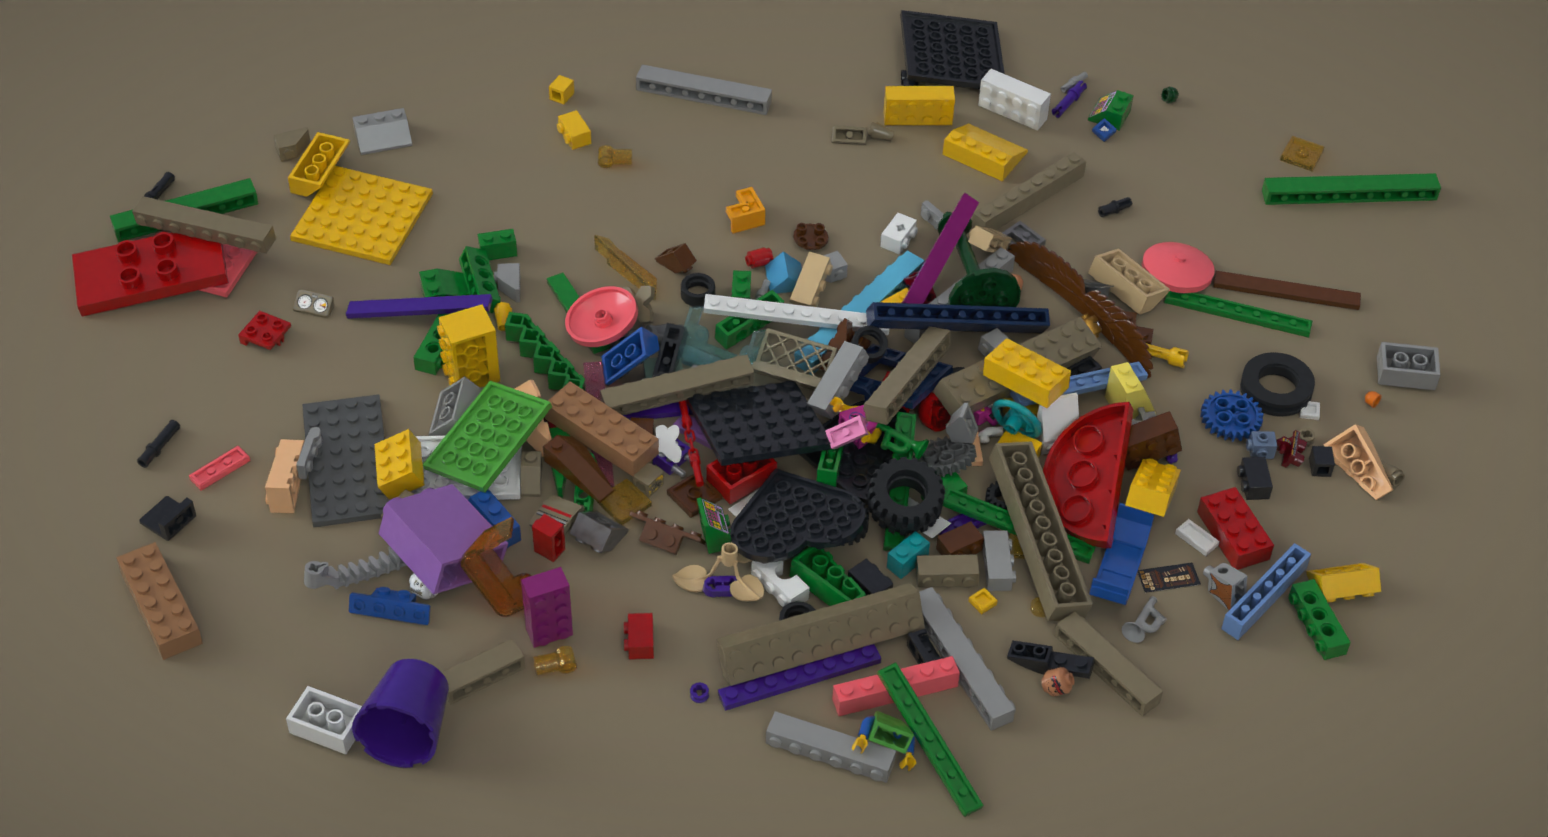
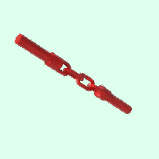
M686 400L679 402L682 427L686 429L684 437L685 441L690 443L688 456L690 465L693 468L696 486L702 487L704 481L700 467L699 451L693 445L696 438L694 431L690 429L693 425L692 419L688 412ZM690 432L692 433L693 440L691 437L688 440L687 434L690 435Z

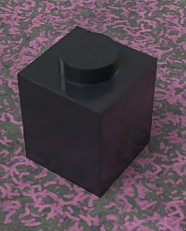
M1312 446L1309 456L1312 476H1332L1335 466L1332 447Z

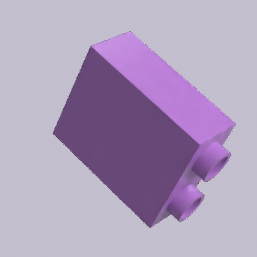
M453 484L437 489L427 488L419 494L405 498L395 497L388 501L383 508V518L378 534L433 595L499 574L508 542Z

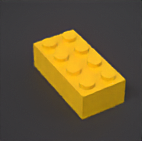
M885 86L884 124L952 125L955 105L954 86Z
M1006 338L984 358L983 375L1048 408L1069 388L1071 370Z
M1143 459L1131 483L1125 506L1164 517L1175 493L1181 470L1171 464H1160L1154 459Z

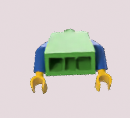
M876 711L874 716H868L862 721L858 733L859 737L852 745L853 751L856 746H859L862 749L860 754H862L868 745L866 740L868 739L869 741L904 753L905 758L899 763L901 769L907 765L908 771H910L916 765V760L912 756L914 755L915 736L904 721Z

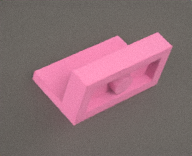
M859 415L825 430L831 443V448L837 449L868 435L865 424L869 423V421H866L865 417Z

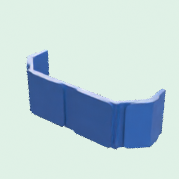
M1124 503L1119 504L1112 549L1106 548L1097 577L1092 580L1089 595L1123 605L1127 604L1146 548L1155 514L1125 506Z

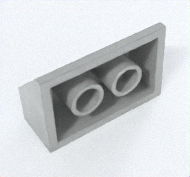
M404 108L352 117L361 155L412 146Z
M463 377L442 390L439 394L429 435L446 436L482 389L466 377Z

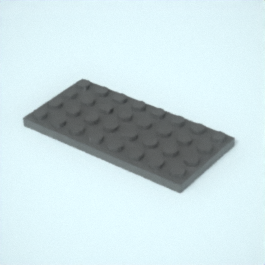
M380 395L302 404L305 439L312 427L320 428L323 439L322 446L318 448V455L313 459V469L308 473L313 527L380 519L384 506L390 501L377 485L374 444L385 440Z

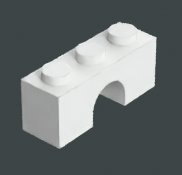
M752 561L751 575L761 581L765 590L772 594L782 607L791 602H806L809 600L810 587L797 575L790 579L779 578L783 574V561L769 562L767 564Z

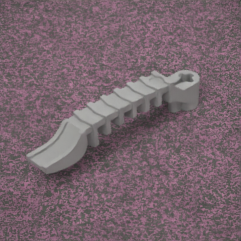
M388 546V556L380 551L379 559L377 560L373 556H369L368 563L360 559L358 560V566L352 562L348 563V568L340 564L338 565V571L329 566L328 562L310 561L305 565L304 585L311 589L325 585L339 589L341 586L347 587L352 583L358 584L362 580L368 581L372 577L378 578L381 574H389L393 570L398 571L400 567L407 565L390 546Z

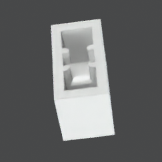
M897 213L881 234L880 247L900 254L903 249L908 247L911 238L916 236L918 228H916L917 220Z

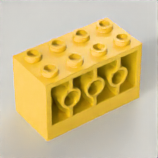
M483 304L439 317L440 325L437 326V330L441 337L439 344L443 350L440 352L444 363L442 369L444 375L449 376V385L463 377H466L480 388L485 387L489 381L501 382L496 330Z

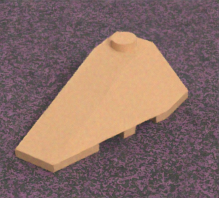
M528 380L515 388L535 397H541L534 380ZM542 419L526 440L536 451H541L542 457H544L543 446L552 440L548 423Z
M1355 424L1323 444L1325 447H1332L1335 464L1340 466L1346 474L1359 483L1375 500L1393 491L1374 444L1364 427Z

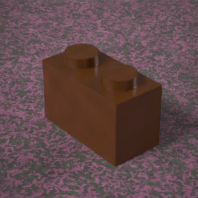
M970 521L937 536L936 550L940 555H976L983 549L984 537Z

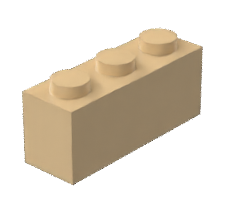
M975 226L969 233L968 242L984 251L994 253L1000 247L1007 250L1012 238L995 229Z
M809 251L790 297L791 304L811 307L818 306L819 294L821 291H824L826 286L825 279L827 275L830 276L833 268L829 257Z

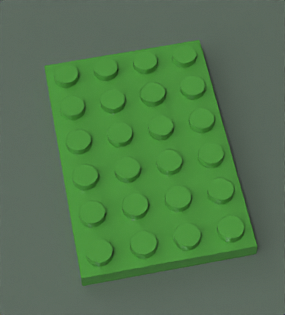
M489 381L426 459L423 467L427 471L485 493L546 416L552 405L547 400Z

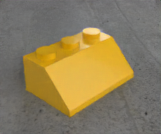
M1366 563L1306 571L1309 580L1315 579L1327 602H1335L1336 598L1342 597L1344 600L1355 599V595L1371 597L1374 596V593L1381 592L1379 568Z

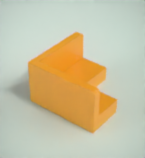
M753 187L737 190L736 198L739 203L726 207V213L731 221V232L734 234L765 225V208Z

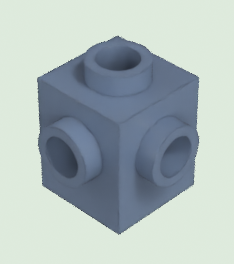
M1251 431L1250 439L1246 441V449L1250 451V457L1274 459L1277 449L1275 432Z

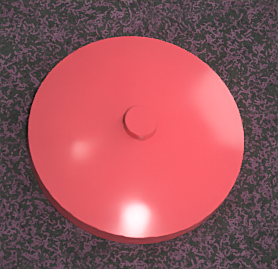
M1178 242L1155 244L1146 250L1142 260V267L1167 286L1170 291L1177 293H1195L1206 289L1211 284L1215 272L1214 265L1206 254L1195 247Z
M614 286L597 288L582 295L572 304L565 318L566 330L571 339L579 345L586 347L605 346L619 340L631 330L638 317V306L632 294L623 288Z

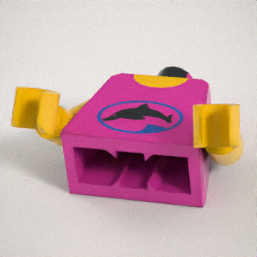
M834 397L830 402V405L834 406L833 411H839V424L859 415L866 418L863 410L864 405L848 406L839 397ZM869 421V423L865 424L868 435L852 441L858 449L868 443H877L882 434V430L876 428L878 423Z

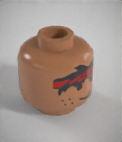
M1064 667L1048 670L1042 678L1043 690L1054 697L1068 694L1072 690V685H1074V676Z

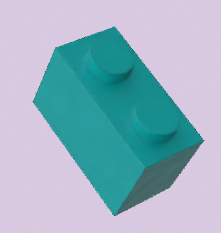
M916 531L888 552L886 568L902 579L916 567L917 556L929 555L930 542Z

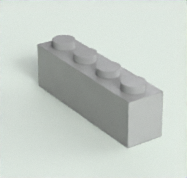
M844 341L807 402L816 414L833 419L837 412L833 411L834 406H831L830 402L834 397H839L843 401L848 396L849 390L858 379L862 368L868 362L869 356L863 347Z

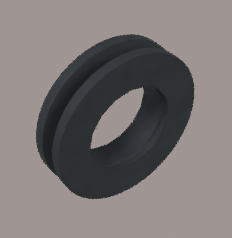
M1277 352L1263 353L1253 357L1245 365L1240 390L1242 395L1247 393L1246 398L1253 397V403H1259L1258 407L1262 408V413L1272 416H1290L1299 413L1311 401L1315 387V378L1310 368L1294 356ZM1267 375L1283 376L1289 379L1296 389L1289 393H1274L1265 389L1260 384L1259 379Z

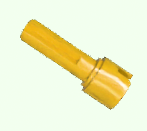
M1147 344L1149 346L1147 350L1151 356L1165 359L1169 365L1180 368L1185 367L1183 363L1187 362L1188 350L1177 347L1166 349Z

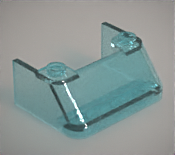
M693 306L689 308L684 324L688 331V336L681 356L682 364L690 367L692 365H706L718 360H726L743 355H748L751 365L756 361L766 330L754 331L750 344L741 349L740 355H736L708 344L709 331L706 327L699 325L704 307Z

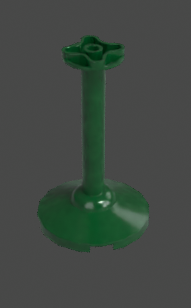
M945 212L943 214V218L938 223L937 228L939 235L952 212ZM970 219L956 244V249L967 275L953 287L949 294L948 305L1017 307L1020 302L1021 289L1016 277L1007 270L998 268L980 269L966 236L972 228V220Z

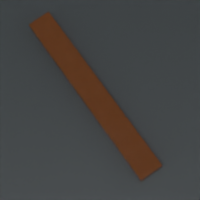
M1215 271L1214 288L1359 310L1361 293L1223 271Z

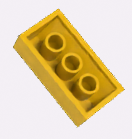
M317 132L288 176L290 193L307 197L320 189L349 145L350 140Z

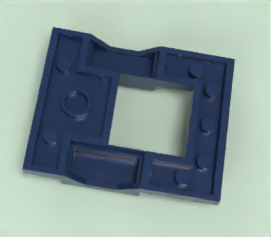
M872 344L865 351L868 354H875L878 352L880 345ZM887 347L885 354L879 361L871 364L867 363L862 368L858 379L849 391L864 395L865 402L868 401L882 382L864 376L879 363L889 367H896L906 353ZM938 362L903 407L914 409L935 389L942 378L953 373V365Z

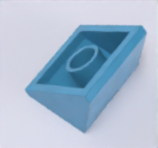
M784 251L765 265L767 280L771 282L769 291L773 290L775 293L793 292L802 270L801 263Z

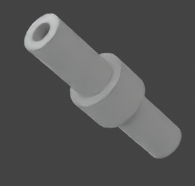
M1087 72L1069 79L1068 83L1061 87L1062 92L1073 88L1078 81L1086 79L1088 77Z
M769 280L763 281L761 288L755 295L756 299L767 293L771 284Z

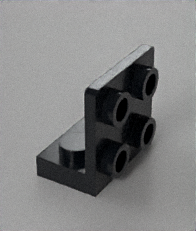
M165 496L139 521L140 524L169 541L196 517L193 501L186 497L181 503H178L169 496Z

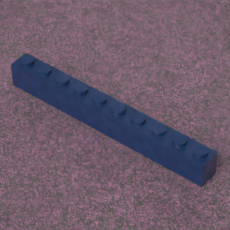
M873 302L866 310L868 326L886 329L927 330L930 326L950 331L990 332L998 328L1001 332L1042 334L1050 327L1048 308Z

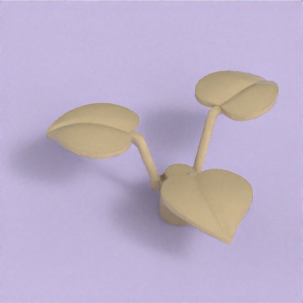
M732 541L722 546L721 555L717 556V561L709 574H707L705 568L699 565L686 566L676 574H673V580L682 589L690 592L703 591L705 579L711 577L719 563L722 562L727 567L734 566L737 581L732 582L730 585V592L734 598L740 601H758L764 596L763 585L757 577L751 574H747L742 578L739 576L737 563H748L752 560L740 555L737 545L732 543Z

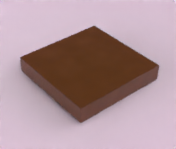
M694 474L667 489V495L690 518L699 514L697 498H703L714 504L722 500V494L704 477V485L697 487Z

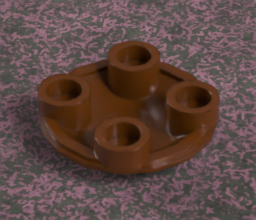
M799 223L794 231L793 238L796 244L804 249L819 250L828 243L829 236L825 226L821 223Z

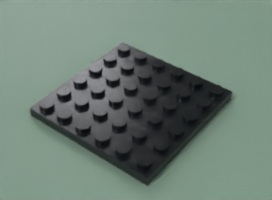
M901 10L900 19L907 80L980 89L981 79L990 69L1005 74L997 22Z
M794 381L769 383L740 389L733 388L726 391H713L707 395L694 394L693 397H689L686 400L689 409L721 466L832 449L825 428L813 409L807 404L808 401Z

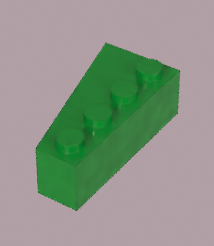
M808 547L792 559L789 576L792 578L797 575L810 587L809 591L827 605L832 606L866 596L865 592L852 577H848L844 573L845 569L841 565H837L829 551L826 552L824 549L819 550Z

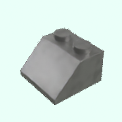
M597 511L579 512L570 534L576 537V541L582 544L587 543L592 546V550L602 553L604 551H611L628 533L629 529Z

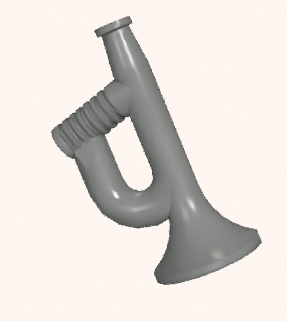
M1151 596L1149 598V601L1135 622H1127L1122 626V634L1129 641L1135 643L1142 642L1145 638V632L1154 633L1166 622L1167 618L1154 608L1155 603H1157L1156 597ZM1149 614L1155 619L1151 625L1145 622Z

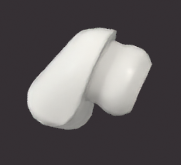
M987 427L980 431L978 434L980 443H988L990 441L989 437L1002 436L1003 427Z

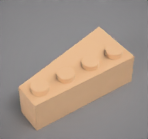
M281 439L279 446L276 447L275 458L265 486L266 504H269L270 513L295 512L301 483L296 464L302 451L304 440Z

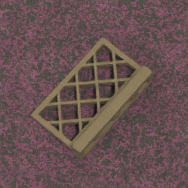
M767 328L752 368L757 374L784 382L794 381L798 386L815 390L822 378L816 377L813 371L823 366L826 372L835 358L838 348ZM770 334L778 336L780 342L770 346L768 343ZM794 340L797 347L787 351L784 343ZM782 345L786 353L776 358L772 349ZM807 345L813 346L815 352L805 357L801 348ZM800 350L803 358L793 362L790 354ZM825 350L832 351L830 358L822 361L819 353ZM770 351L774 359L769 362L761 361L763 354ZM817 355L821 363L811 368L807 360ZM788 356L791 364L785 368L781 367L778 361ZM805 361L809 369L803 373L798 372L796 365Z

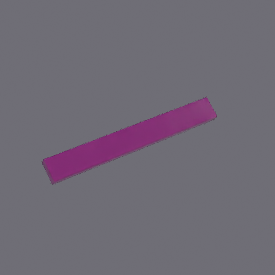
M964 193L961 196L902 303H924L979 204L977 200Z

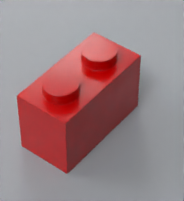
M543 514L540 519L535 520L532 525L534 552L554 562L566 549L564 524L546 514Z
M653 613L628 614V622H624V634H628V639H624V651H629V659H654Z

